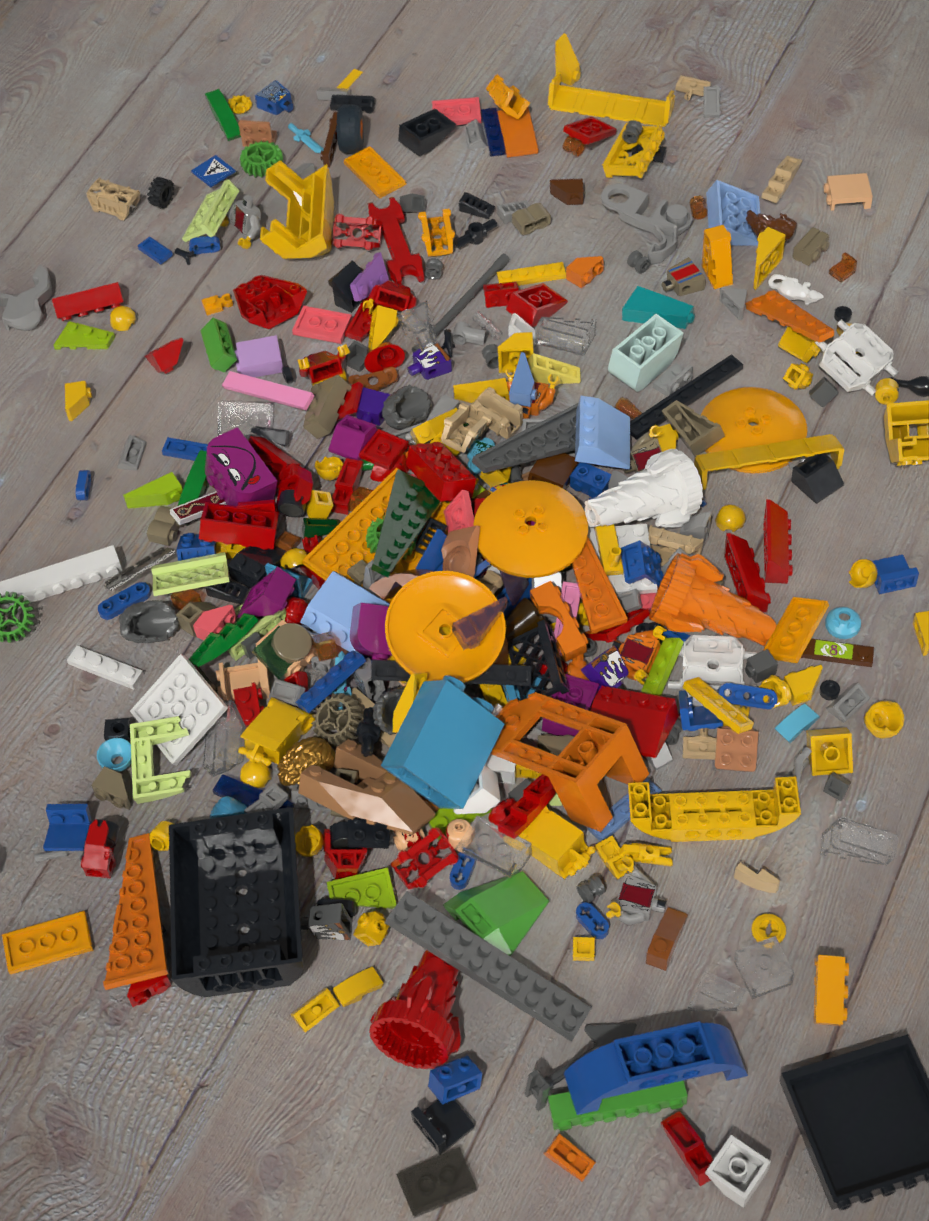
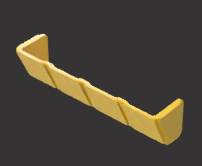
M560 73L555 75L549 85L548 106L551 110L569 113L579 112L582 115L602 118L606 116L610 119L628 122L636 120L641 124L654 126L661 124L662 127H665L668 124L675 101L673 90L668 94L666 101L563 86L560 85Z
M828 434L700 454L694 458V466L698 470L703 490H706L707 472L719 469L739 468L745 465L764 462L771 463L802 456L810 457L815 454L830 452L832 460L837 469L842 466L844 448L835 435Z

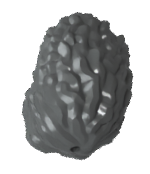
M409 384L387 397L383 402L382 416L390 427L405 429L428 418L431 400L428 399L429 396L423 389Z
M162 600L132 604L119 616L120 634L126 640L134 643H154L168 640L179 626L175 614L176 611Z
M397 687L387 691L378 698L373 706V718L376 719L374 723L389 735L397 734L393 732V713L405 687Z

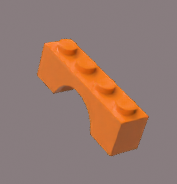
M549 581L530 590V598L539 614L553 615L563 624L562 632L556 638L559 651L567 662L587 652L586 644H588V640L584 633L580 634L576 618H571L567 602H562L558 586H553L552 582Z

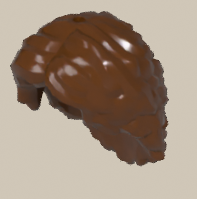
M752 210L746 212V221L757 237L760 232H764L767 227H770L785 234L786 243L791 239L797 228V222L786 214L780 213V218H774L771 215L755 214Z

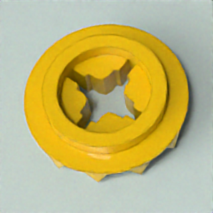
M246 95L233 96L228 99V105L235 114L245 113L252 106L250 97H246Z
M762 914L752 923V936H754L757 943L764 944L765 947L772 945L775 947L783 941L786 935V926L782 919L776 915ZM771 924L770 927L773 932L770 933L769 937H766V931L764 930Z

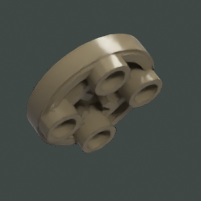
M288 623L277 629L271 645L281 659L292 664L304 659L308 655L312 647V639L304 627Z

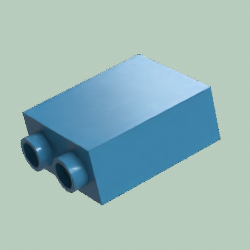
M447 675L442 680L423 682L381 767L437 807L443 809H464L502 731L504 723L492 714L494 711L492 704L481 698L475 697L471 699L464 693L465 684Z

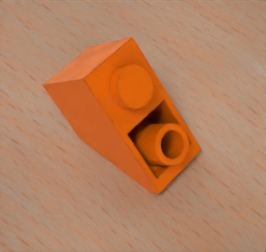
M602 256L576 258L566 267V279L582 289L594 277L602 273L604 258Z

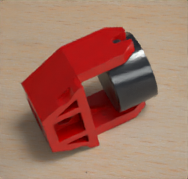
M295 463L288 465L282 470L276 488L279 489L276 501L278 512L288 517H301L304 515L313 487L310 471Z
M103 819L90 821L86 835L84 856L81 859V868H83L86 876L111 879L117 864L113 852L120 831V827L114 822Z
M348 821L334 823L330 826V829H324V861L334 879L358 875L366 860L367 848L356 849V847H348Z

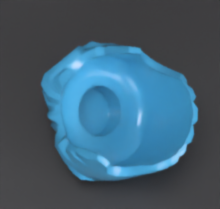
M224 796L213 806L210 819L244 814V810L247 807L235 798Z

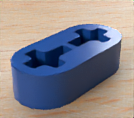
M216 236L192 238L189 241L190 252L194 251V254L217 252L220 250V239Z
M80 470L78 473L76 484L77 500H88L91 485L90 470Z
M466 850L458 854L459 860L453 865L450 872V884L456 890L464 889L468 885L475 868V855ZM469 858L470 862H467L465 867H463V861ZM460 873H462L463 880L456 882L455 878H458Z
M590 903L579 904L576 909V919L595 939L606 938L609 933V923ZM582 911H589V917L587 915L582 916ZM596 925H597L598 927H602V926H603V931H601V930H597V931H596Z

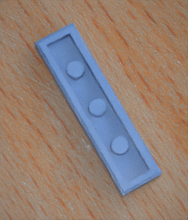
M648 777L643 781L649 782L650 794H661L662 790ZM629 793L609 809L613 818L601 832L588 827V831L600 842L612 836L630 820Z

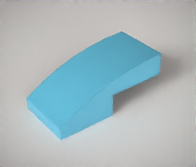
M804 703L779 723L775 730L791 743L803 730H808L820 716Z

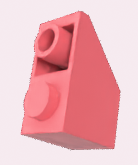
M226 605L203 612L193 625L197 638L205 640L211 632L219 634L227 623L234 624L237 617L233 605Z

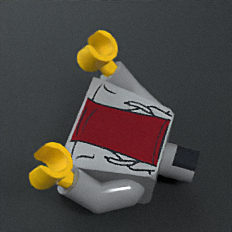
M246 195L243 197V200L236 201L220 226H228V219L230 218V222L246 237V239L240 238L238 245L248 249L251 247L250 240L261 234V212L253 204V198Z
M631 857L622 858L626 865L621 863L618 867L621 871L627 870L628 874L625 873L617 902L607 905V908L611 910L606 913V916L608 918L614 917L631 926L643 921H649L652 910L664 913L667 901L655 898L657 887L636 866H633L634 861Z

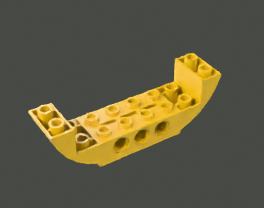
M775 777L773 790L650 794L649 782L628 783L630 820L633 825L650 836L671 840V842L755 839V837L767 835L788 826L801 815L796 777Z

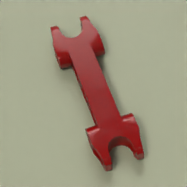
M394 197L389 198V206L383 209L375 207L373 202L367 203L369 216H373L376 220L382 222V234L392 260L386 261L391 280L402 285V278L404 276L413 275L418 279V282H423L424 273L421 256L419 253L410 254L399 225L405 223L400 204ZM371 226L372 230H377L379 226Z

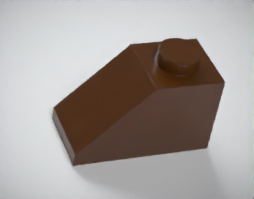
M583 179L550 180V194L566 205H583Z

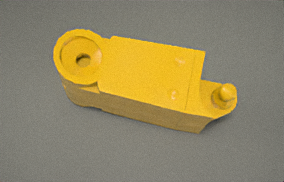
M271 697L268 706L262 710L241 734L240 737L245 739V747H239L238 752L246 755V758L250 759L252 763H264L266 766L271 765L272 762L279 764L281 758L286 755V751L294 743L298 742L301 735L306 734L313 727L312 722L315 721V718H313L311 713Z
M547 806L515 839L507 835L504 836L508 843L517 848L525 849L528 854L563 879H566L568 876H574L578 870L586 868L589 864L590 856L596 851L594 846L588 847L586 845L582 830L553 811H549Z

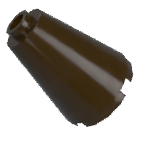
M527 598L521 599L505 619V636L507 641L538 627L537 622L544 620L542 615L538 614L536 607Z

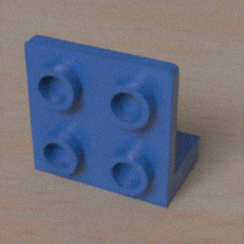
M183 534L180 536L176 549L178 561L216 554V541L206 542L199 539V534Z
M641 540L621 547L625 582L631 584L647 578L659 587L664 576L660 567L661 557L659 553L655 552Z
M904 555L872 561L877 568V580L874 584L879 594L916 587L919 576L917 567L909 569Z
M686 690L679 691V707L683 731H696L702 728L715 729L723 726V721L718 719L709 709L704 706L693 707L692 697H688Z
M47 804L46 813L49 820V828L43 846L44 851H83L85 849L89 823L92 821L88 804Z

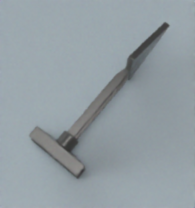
M637 1024L585 1026L584 1031L596 1046L549 1077L543 1078L537 1069L531 1072L528 1076L525 1096L529 1097L533 1094L537 1099L535 1108L537 1111H540L546 1105L549 1091L554 1088L555 1084L565 1078L564 1072L574 1062L586 1054L612 1043L616 1039L633 1036Z

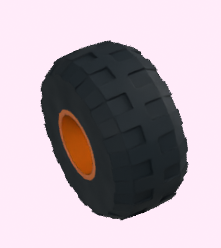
M352 104L342 105L337 110L338 147L345 154H355L363 150L364 123L362 108Z

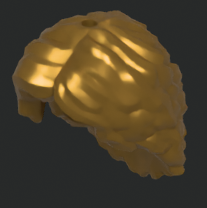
M307 737L300 742L294 743L277 765L279 781L284 786L299 785L301 772L312 764L329 772L335 762L336 753L334 749L331 748L326 740L317 737Z

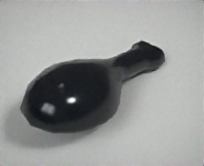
M920 376L912 380H899L890 377L898 383L899 387L908 388L921 397L929 396L928 376Z

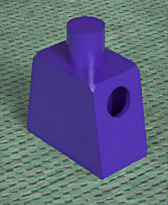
M363 387L356 412L357 418L378 426L381 425L385 420L382 416L383 402L391 394Z

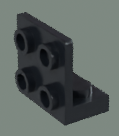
M345 817V821H348V847L389 848L390 836L387 825L377 822L375 825L366 823V819L355 817L352 820Z
M437 1100L424 1111H421L418 1106L410 1111L412 1121L439 1155L475 1128L473 1122L455 1100L445 1104H441Z

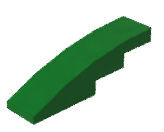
M220 89L205 93L213 115L224 132L227 141L240 138L241 134L237 120Z
M199 451L186 479L178 506L203 497L205 489L209 487L205 475L207 451Z
M244 613L235 624L227 623L219 634L211 632L188 660L192 665L200 667L217 658L243 638L259 620L254 615Z

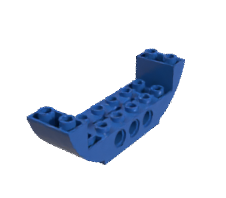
M700 1021L616 1039L612 1043L581 1057L564 1072L577 1115L598 1111L602 1099L722 1071L726 1081L746 1077L748 1074L731 1031L720 1024L700 1023Z

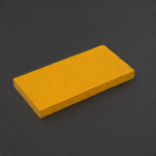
M371 146L344 159V164L379 199L406 185V180Z
M793 597L763 651L768 649L775 660L798 663L829 607L828 601Z
M85 911L2 934L7 968L10 975L93 951Z

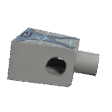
M365 658L366 662L353 673V676L361 693L375 704L380 695H382V692L385 691L382 680H371V660ZM369 681L372 682V687L368 684Z

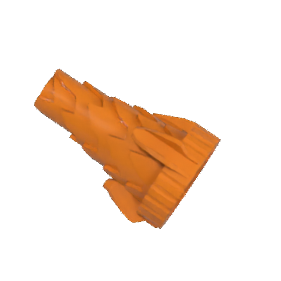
M677 553L674 556L658 587L649 615V620L666 626L670 631L701 632L706 628L720 635L726 633L737 638H746L764 647L777 625L772 617L759 611V608L751 605L748 600L729 592V588L715 583L721 581L724 574L719 572L712 563L700 554L688 556L683 553Z

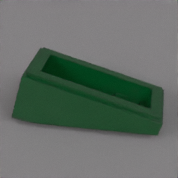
M303 518V538L329 534L340 524V520Z

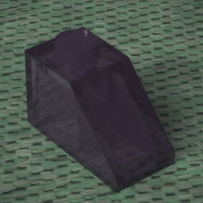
M500 571L512 606L516 605L529 585L528 579Z

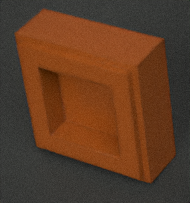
M286 531L275 540V546L286 551L296 548L301 543L300 537Z

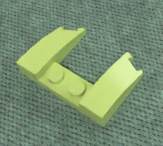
M179 716L130 724L133 799L137 804L164 799L183 793L185 790L182 787L186 778L191 777L190 770L154 776L153 745L189 735L186 728L182 730L178 724L181 720Z

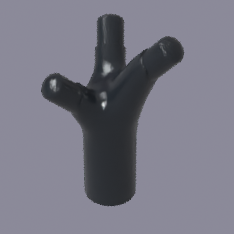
M179 248L175 249V254L182 256L186 260L187 265H190L189 257H196L194 251L188 252Z
M446 329L444 330L445 340L441 348H447L449 358H452V347L454 348L455 345L451 340V330Z

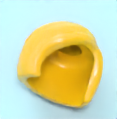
M879 701L873 704L865 713L864 722L867 729L875 737L881 739L891 738L897 735L904 726V714L898 703Z

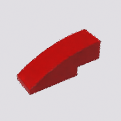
M345 459L335 482L331 512L349 515L359 485L363 461Z
M678 1111L661 1121V1125L669 1140L699 1186L711 1181L706 1175V1171L714 1159L705 1149L704 1142L683 1114Z

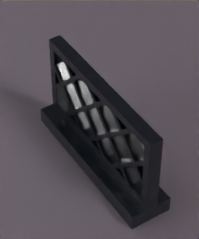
M545 620L537 622L538 627L507 641L511 664L517 665L521 657L527 659L524 665H530L532 661L536 662L533 672L531 671V685L536 677L541 678L538 687L517 686L520 700L526 699L529 689L548 697L559 691L562 694L569 692L553 628ZM539 634L536 644L531 643L532 637ZM523 643L518 652L514 651V645ZM527 646L533 647L529 656L523 654ZM538 649L543 651L540 660L534 658ZM542 665H545L548 668L544 676L538 674ZM546 681L552 683V688L542 690Z

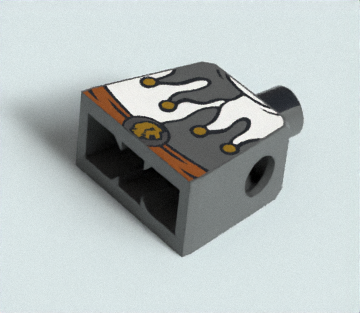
M342 903L313 906L310 909L309 917L300 918L301 930H311L317 939L351 940L353 920Z

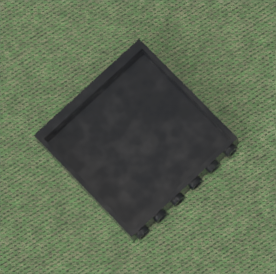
M908 1034L781 1073L780 1084L831 1210L837 1208L840 1211L846 1210L853 1203L859 1201L862 1204L868 1203L875 1196L881 1194L883 1197H886L903 1187L905 1190L916 1187L919 1182L926 1180L929 1183V1080Z

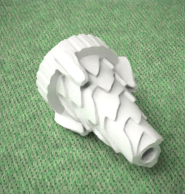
M668 449L651 456L644 470L635 473L624 481L618 482L619 486L608 489L597 497L584 502L586 505L585 515L589 527L609 526L623 521L626 524L634 520L642 521L652 517V519L657 518L655 522L657 527L676 528L681 527L683 523L689 522L692 514L697 513L702 504L703 487L698 470L692 460L682 451Z

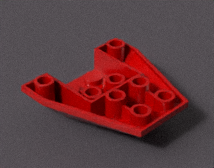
M260 275L238 285L237 288L233 289L242 318L249 323L271 329L298 314L307 294V289L299 283Z

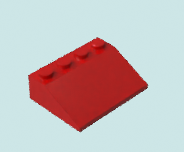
M601 686L590 710L591 712L626 723L640 755L656 758L679 717L674 698Z

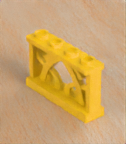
M625 123L602 164L606 177L612 178L613 175L642 178L656 151H658L661 142L664 140L665 133L662 130L661 124H657V126H642L643 129L641 134H639L638 140L631 144L622 138V133L627 125ZM638 144L643 148L642 151L630 157L627 153V150L634 148Z

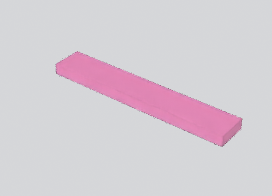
M232 371L228 373L222 384L224 389L306 411L314 398L312 392Z

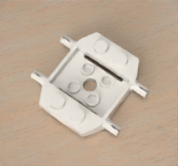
M841 319L837 323L844 331L840 337L829 344H826L824 341L820 343L815 342L823 351L819 366L847 392L865 389L873 396L875 389L870 385L871 380L883 370H886L893 377L898 373L891 365L893 350L865 324L853 323L848 326ZM855 352H860L863 357L858 356ZM843 361H846L852 367L853 371Z
M691 635L684 642V646H682L678 655L683 657L682 679L680 681H668V689H680L683 691L685 690L682 688L684 682L699 677L705 683L744 685L743 660L757 654V652L745 651L743 644L736 637ZM716 664L718 668L710 669L708 665ZM709 685L717 692L719 686ZM728 689L724 691V695L727 697L730 694ZM692 697L693 706H703L697 699Z

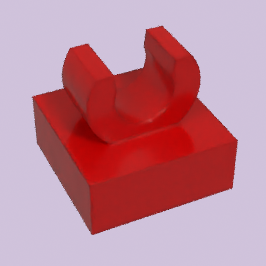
M314 535L312 538L305 537L302 539L303 548L307 554L321 542L320 536Z

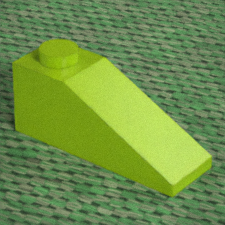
M170 472L124 494L123 497L128 509L163 506L179 501L183 489L173 472Z

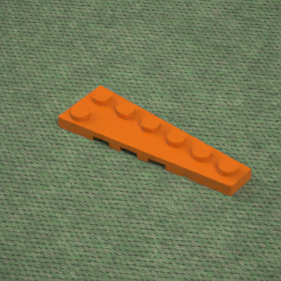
M775 290L746 302L747 310L760 316L764 314L769 320H777L780 325L790 326L793 331L801 333L819 343L834 336V329Z
M587 536L585 547L579 557L572 563L589 629L591 634L626 623L628 618Z

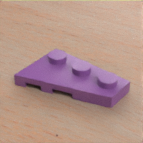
M381 252L375 253L374 259L367 263L366 269L359 273L350 284L355 302L368 297L375 285L389 281Z

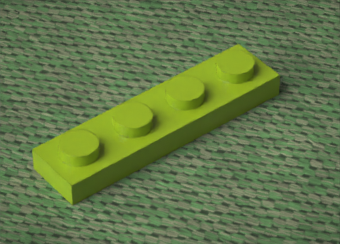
M665 638L641 693L661 696L684 642L681 638Z

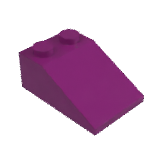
M277 566L251 588L237 617L240 619L244 613L254 615L255 617L274 615L279 610L282 611L288 603L286 601L287 597L295 589L293 585L296 579Z
M565 674L569 692L562 694L559 691L553 694L551 698L590 711L600 684ZM546 718L542 720V731L550 734L576 736L579 730Z

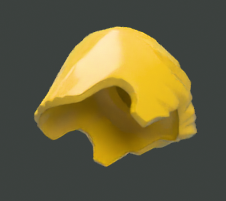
M770 675L758 687L770 689L776 693L778 700L773 708L787 705L791 700L792 695L789 685L777 676ZM767 695L763 697V702L766 703L768 701Z

